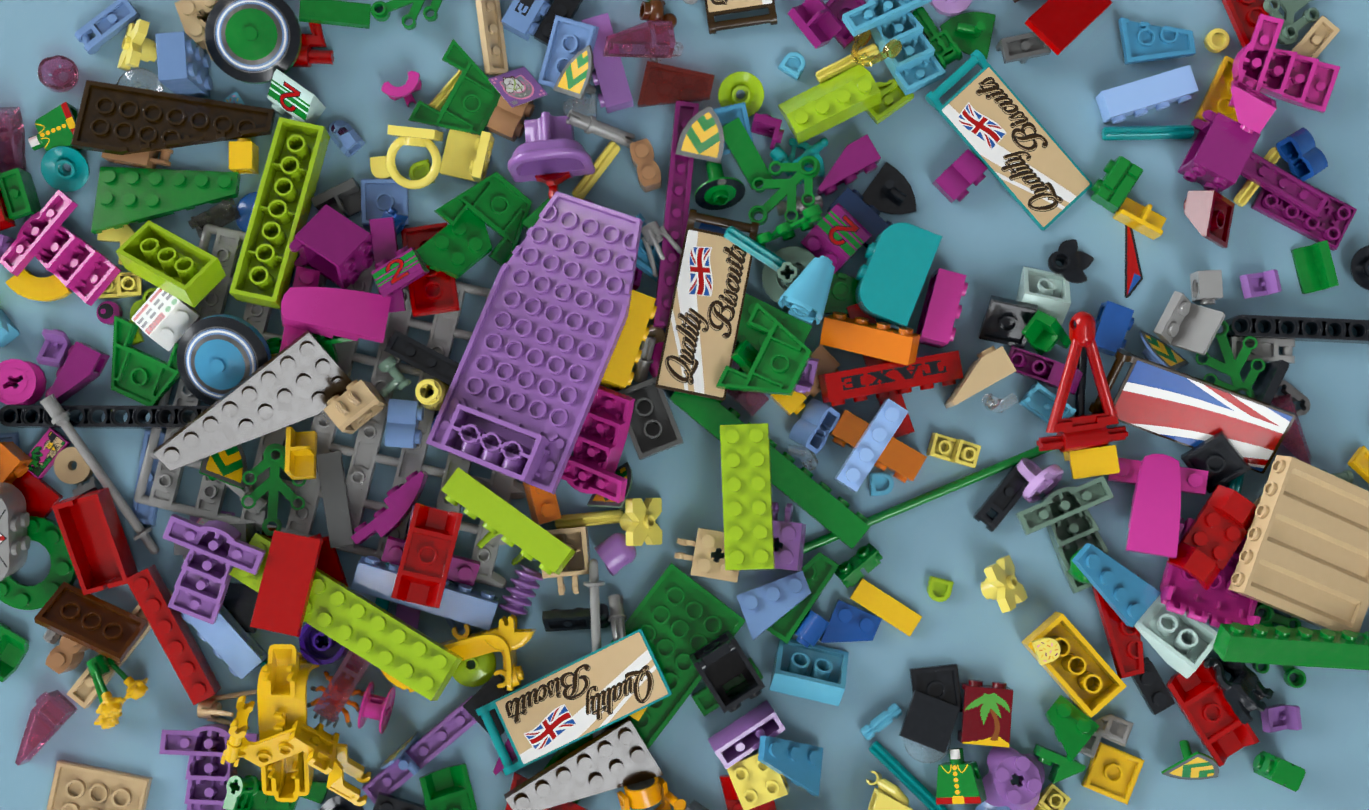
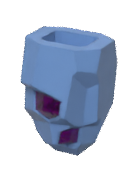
M337 120L329 124L328 133L330 138L347 157L354 155L365 144L349 123Z

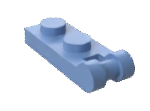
M117 0L77 30L74 36L79 42H83L85 45L84 49L88 54L92 55L98 52L103 44L126 28L128 24L139 18L140 14L129 0ZM94 32L96 36L91 39L90 36Z

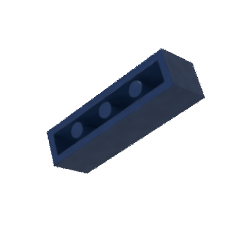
M848 187L829 206L827 212L837 203L845 208L872 235L863 244L867 248L881 232L893 225V223L888 220L885 222L879 216L880 212L873 205L868 206L863 201V196L857 190H851Z

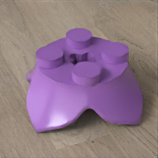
M993 746L987 756L989 772L982 778L987 797L985 802L997 807L1007 806L1011 810H1034L1038 804L1040 791L1045 779L1043 763L1038 761V758L1032 754H1021L1011 747ZM1013 774L1019 777L1018 785L1011 784L1010 780L1013 779Z

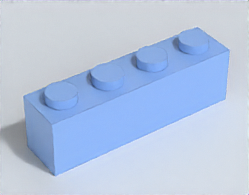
M1187 65L1101 91L1095 98L1103 123L1112 121V124H1116L1126 120L1127 116L1133 114L1136 118L1147 114L1148 110L1156 108V111L1170 107V103L1176 101L1178 104L1186 103L1192 100V96L1199 90L1191 66Z
M889 398L886 399L834 480L851 491L857 492L909 411Z
M223 605L213 625L181 612L183 620L195 627L200 639L208 642L213 648V653L219 659H223L228 664L229 671L241 680L268 658V654L248 632H245Z

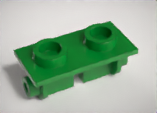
M868 543L866 546L859 548L852 558L843 562L834 574L846 588L853 587L865 577L860 570L864 568L869 573L881 563L880 560L883 557L873 545Z

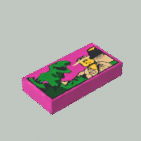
M49 428L28 454L33 459L27 466L29 467L28 471L37 479H42L53 466L58 453L67 448L71 442L55 429Z

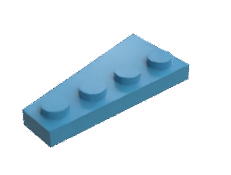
M1086 543L1072 559L1073 563L1126 626L1133 627L1161 594L1160 591L1093 544Z

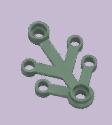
M1266 0L1264 2L1263 8L1270 16L1284 20L1277 40L1278 43L1284 45L1294 43L1298 38V31L1307 23L1318 20L1319 11L1312 7L1305 10L1302 17L1294 22L1295 13L1314 0ZM1280 6L1285 12L1284 18L1278 10Z

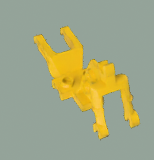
M244 695L238 698L236 704L237 714L230 724V738L227 740V749L223 751L221 764L224 765L226 760L229 763H234L233 767H237L240 757H243L253 764L263 767L304 751L308 754V765L326 775L329 773L326 786L329 790L352 802L355 806L366 804L368 796L360 797L361 790L344 780V772L361 783L370 781L372 773L367 772L364 774L365 767L349 758L348 745L338 743L340 734L336 732L333 735L323 730L324 725L321 723L313 729L302 721L297 720L292 725V729L257 742H249L245 736L248 729L249 713L253 711L255 702L245 703L246 696Z

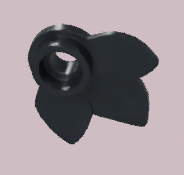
M1066 240L1060 244L1057 252L1050 255L1048 267L1052 272L1062 274L1068 282L1084 283L1087 281V277L1083 271L1090 266L1094 258L1084 252L1077 251V240ZM1055 261H1060L1063 266H1058Z

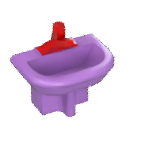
M542 112L541 117L538 119L524 120L526 143L521 144L514 150L512 157L508 160V170L515 182L536 181L547 184L549 186L548 196L551 199L555 192L558 191V184L573 178V176L593 174L595 167L591 156L579 142L575 141L574 126L566 124V119L569 118L567 116L556 117L552 116L549 112Z

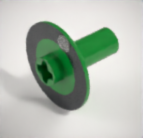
M707 161L705 165L709 180L700 185L694 196L697 205L707 210H722L732 207L741 201L745 195L744 184L736 178L724 177L722 163Z

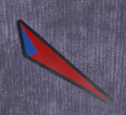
M1125 225V298H1128L1143 280L1133 229Z

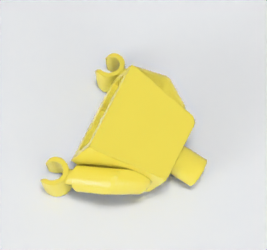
M870 771L876 775L877 779L874 783L869 779H866L869 785L878 786V788L874 787L868 810H913L909 805V799L898 786L885 778L882 779V775L879 772Z

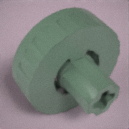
M788 246L774 252V254L786 261L777 269V272L764 265L762 270L763 287L767 295L777 304L781 295L788 289L786 287H789L802 270L815 258L811 252L804 248ZM794 272V274L790 275V279L785 276Z

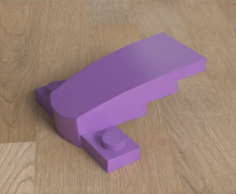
M176 514L171 515L162 538L186 547L190 551L181 566L182 570L175 583V590L168 607L213 625L217 620L232 577L229 574L233 567L256 575L266 550L241 541V533L226 522L212 520L201 525Z
M218 723L207 724L192 731L162 730L159 754L190 755L185 780H188L184 804H187V810H226L222 807L227 794V782L230 777L237 775V767H233L234 763H229L226 760L224 765L220 763L223 751L227 749V740L230 738V727ZM246 733L245 737L249 742L259 741V734Z

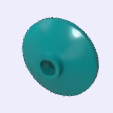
M54 147L48 150L41 160L43 178L56 190L59 189L63 192L76 191L83 187L89 178V165L86 158L72 147ZM64 164H69L71 171H67L64 168Z

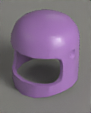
M614 533L595 547L596 552L612 576L616 575L625 565L634 561L637 554L635 546H626V535L623 533Z

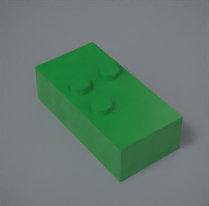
M745 293L736 344L747 339L759 352L767 334L749 327L747 324L757 303L803 344L805 343L813 326Z

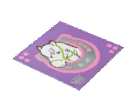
M525 67L488 79L511 107L548 95Z

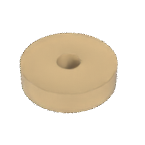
M75 447L63 449L55 458V474L64 483H83L93 474V471ZM75 461L77 463V467L73 470L72 463Z

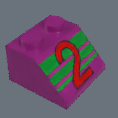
M837 203L800 243L815 257L825 256L832 260L835 274L872 235L845 208Z
M405 246L395 252L397 257L388 261L386 258L374 265L376 270L371 273L383 297L395 294L430 272L416 248L412 247L409 249Z

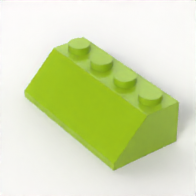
M858 64L778 105V108L797 143L800 144L880 104L881 91L871 73L863 65Z

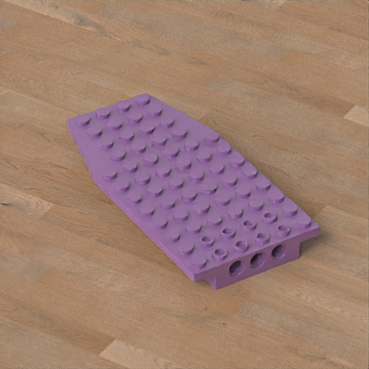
M558 191L555 192L539 214L540 218L533 227L531 226L526 232L527 236L520 246L517 245L513 250V255L509 261L500 268L426 441V444L552 494L556 492L628 318L643 224L639 218Z

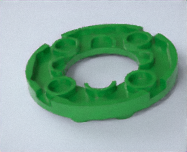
M30 516L27 536L30 537V540L39 542L47 549L51 559V568L44 581L37 585L27 586L20 584L12 575L0 581V600L13 608L22 610L43 608L63 582L73 585L76 579V573L58 523L40 516Z

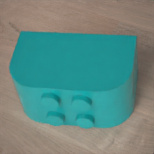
M903 222L895 223L881 232L875 241L868 245L864 255L868 259L866 264L860 266L855 278L859 280L855 291V298L859 308L873 318L896 327H906L943 236Z

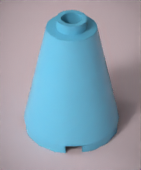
M825 256L813 258L781 295L778 301L779 306L782 309L784 306L790 309L788 313L799 320L810 324L816 320V323L820 324L823 319L835 271L832 260Z

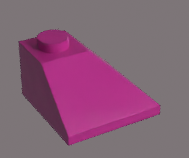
M1234 78L1231 82V93L1237 120L1241 123L1240 128L1251 134L1254 131L1260 134L1277 109L1276 101Z

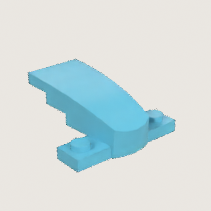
M869 0L866 4L844 13L842 21L853 37L870 30L885 64L905 96L945 78L946 71L935 58L934 47L922 33L924 27L910 12L932 0Z

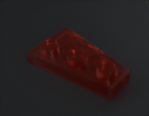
M647 61L637 106L647 107L675 104L676 100L684 102L710 100L715 75Z

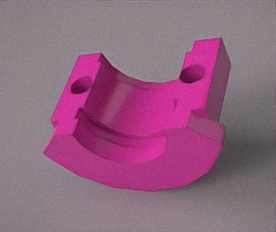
M415 71L407 72L408 80L403 86L395 87L389 81L385 82L381 89L382 92L394 101L404 97L408 107L411 102L416 104L412 93L421 90L422 83L420 74Z

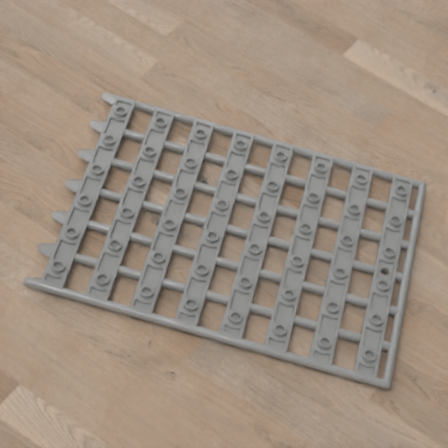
M212 224L204 225L198 247L207 252L211 235H216L212 255L219 259L226 276L199 302L197 312L200 316L194 323L208 316L224 314L241 243L244 241L246 232ZM375 262L370 268L365 269L359 275L358 280L353 285L350 284L347 289L371 293L374 282L371 272L376 270ZM306 265V266L304 267V268L313 269V268H311V267L308 266V265ZM321 274L318 287H325L327 278ZM456 281L460 310L435 314L433 323L412 318L409 287L406 286L403 288L406 311L388 313L384 341L379 345L377 357L356 353L359 342L358 338V341L334 344L339 360L338 365L349 377L354 362L374 366L370 383L379 392L393 379L388 372H381L378 368L381 362L391 356V354L384 350L395 330L408 336L410 327L429 331L427 347L450 358L454 338L469 341L473 333L457 329L465 293L483 296L487 300L491 289ZM247 303L243 320L254 326L264 337L265 341L274 337L282 339L283 335L266 332L272 308ZM393 356L396 359V368L401 373L418 376V383L424 379L434 378L412 365L401 363L400 359ZM181 377L173 405L168 404L172 387L158 402V406H200L201 400L196 398L187 389ZM430 389L428 396L433 395L434 390ZM394 391L389 393L386 398L383 397L387 403H389V399H392ZM415 394L414 401H419ZM388 406L359 428L354 448L334 443L337 426L324 410L314 416L310 431L317 433V455L341 451L342 455L352 457L346 484L353 529L362 523L365 508L376 511L383 507L389 508L386 503L368 499L376 463L397 467L392 488L396 485L399 487L407 482L405 478L416 470L418 473L425 471L428 475L443 478L436 508L460 513L461 505L458 503L457 506H454L444 499L447 494L441 491V489L458 467L469 474L472 462L449 453L445 469L424 464L429 445L426 444V441L431 432V425L437 411H431L424 407L423 420H419L418 430H422L421 444H417L416 449L402 448L400 458L379 454L387 421ZM172 412L170 413L171 415H170L169 422H171V420H172V418H173ZM192 413L191 421L195 419V413ZM286 427L261 436L253 468L264 459L263 453L268 445L277 443L285 447ZM151 429L134 496L136 503L203 519L218 520L228 524L255 523L256 531L262 532V523L267 519L268 506L260 514L254 508L245 509L244 507L241 517L223 514L221 509L227 486L219 480L211 481L208 476L203 475L195 507L176 503L184 467L200 469L202 460L172 471L159 460L150 496L145 495L153 461L158 459L153 454V451L158 446L162 430ZM167 429L164 442L180 429ZM278 451L271 452L272 459H279L280 453ZM317 461L316 479H306V483L303 486L296 487L291 481L282 479L297 496H301L305 500V506L301 510L291 508L286 528L282 527L280 532L305 537L314 536L311 532L319 499L323 498ZM270 467L257 476V481L249 486H254L255 490L269 478ZM492 471L491 479L470 475L509 504L511 499L526 497L522 483L497 471ZM251 473L247 474L246 480L253 482L254 475ZM298 480V482L295 483L301 484L303 480ZM269 490L262 496L266 500H268ZM295 499L293 501L294 507L300 508L302 501ZM411 512L388 536L402 540L406 539ZM480 520L479 525L461 521L459 530L477 534L471 558L480 562L475 582L505 588L507 585L506 579L494 572L499 546L507 545L501 540L503 535L495 536L480 549L476 544L489 532L482 526L484 521ZM267 525V528L277 527L275 525ZM388 536L380 537L377 549L353 544L336 547V550L361 556H374L381 560Z

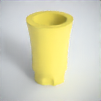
M436 378L424 379L417 384L415 394L426 409L439 411L449 390V385ZM430 389L434 390V394L428 396V391Z

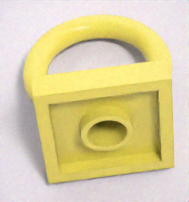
M388 125L387 134L398 137L390 145L386 155V166L391 178L398 185L407 189H421L430 185L437 178L441 168L440 152L433 141L443 142L444 132L433 129ZM403 145L426 147L432 157V166L425 177L419 180H409L398 172L395 158L398 150Z

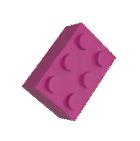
M938 268L931 275L916 334H921L919 343L941 349L954 340L956 328L953 327L954 321L959 319L962 311V305H959L961 296H965L968 288V283L965 282L966 275Z

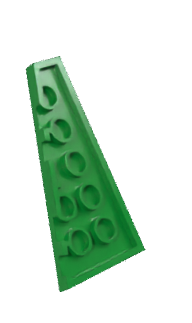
M100 167L91 232L95 235L103 233V230L124 227L123 225L133 222L142 223L172 215L179 210L195 209V206L202 204H214L237 198L241 176L238 172Z

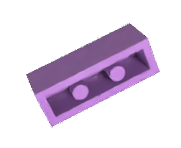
M766 700L707 740L725 769H728L759 748L760 736L776 737L786 729Z

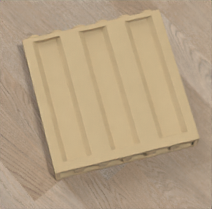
M1276 455L1267 483L1263 488L1261 500L1256 508L1252 525L1248 530L1243 550L1239 555L1238 564L1231 577L1229 590L1320 628L1332 631L1350 630L1360 632L1369 606V491L1294 457Z

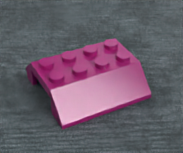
M1187 518V520L1185 521V525L1181 533L1179 542L1181 541V539L1193 523L1194 519ZM1244 537L1225 568L1220 571L1208 590L1202 588L1200 582L1189 573L1167 562L1160 584L1161 603L1166 605V610L1179 615H1183L1186 612L1188 618L1202 623H1206L1209 620V625L1217 628L1220 627V623L1231 624L1235 622L1253 626L1254 624H1259L1261 617L1254 616L1258 601L1229 590L1231 577L1235 572L1239 555L1247 538Z

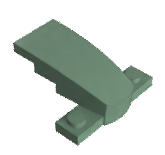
M1104 476L1078 487L1054 489L1047 493L1039 504L1016 513L1025 535L1047 527L1055 553L1073 594L1093 585L1091 583L1085 584L1075 581L1069 574L1071 556L1083 548L1086 543L1093 544L1106 554L1109 552L1098 532L1100 529L1088 511L1089 508L1114 497Z

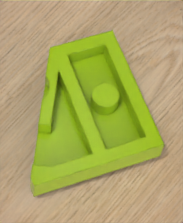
M895 79L887 82H876L881 91V103L867 109L866 112L877 125L914 99L913 93L905 96Z

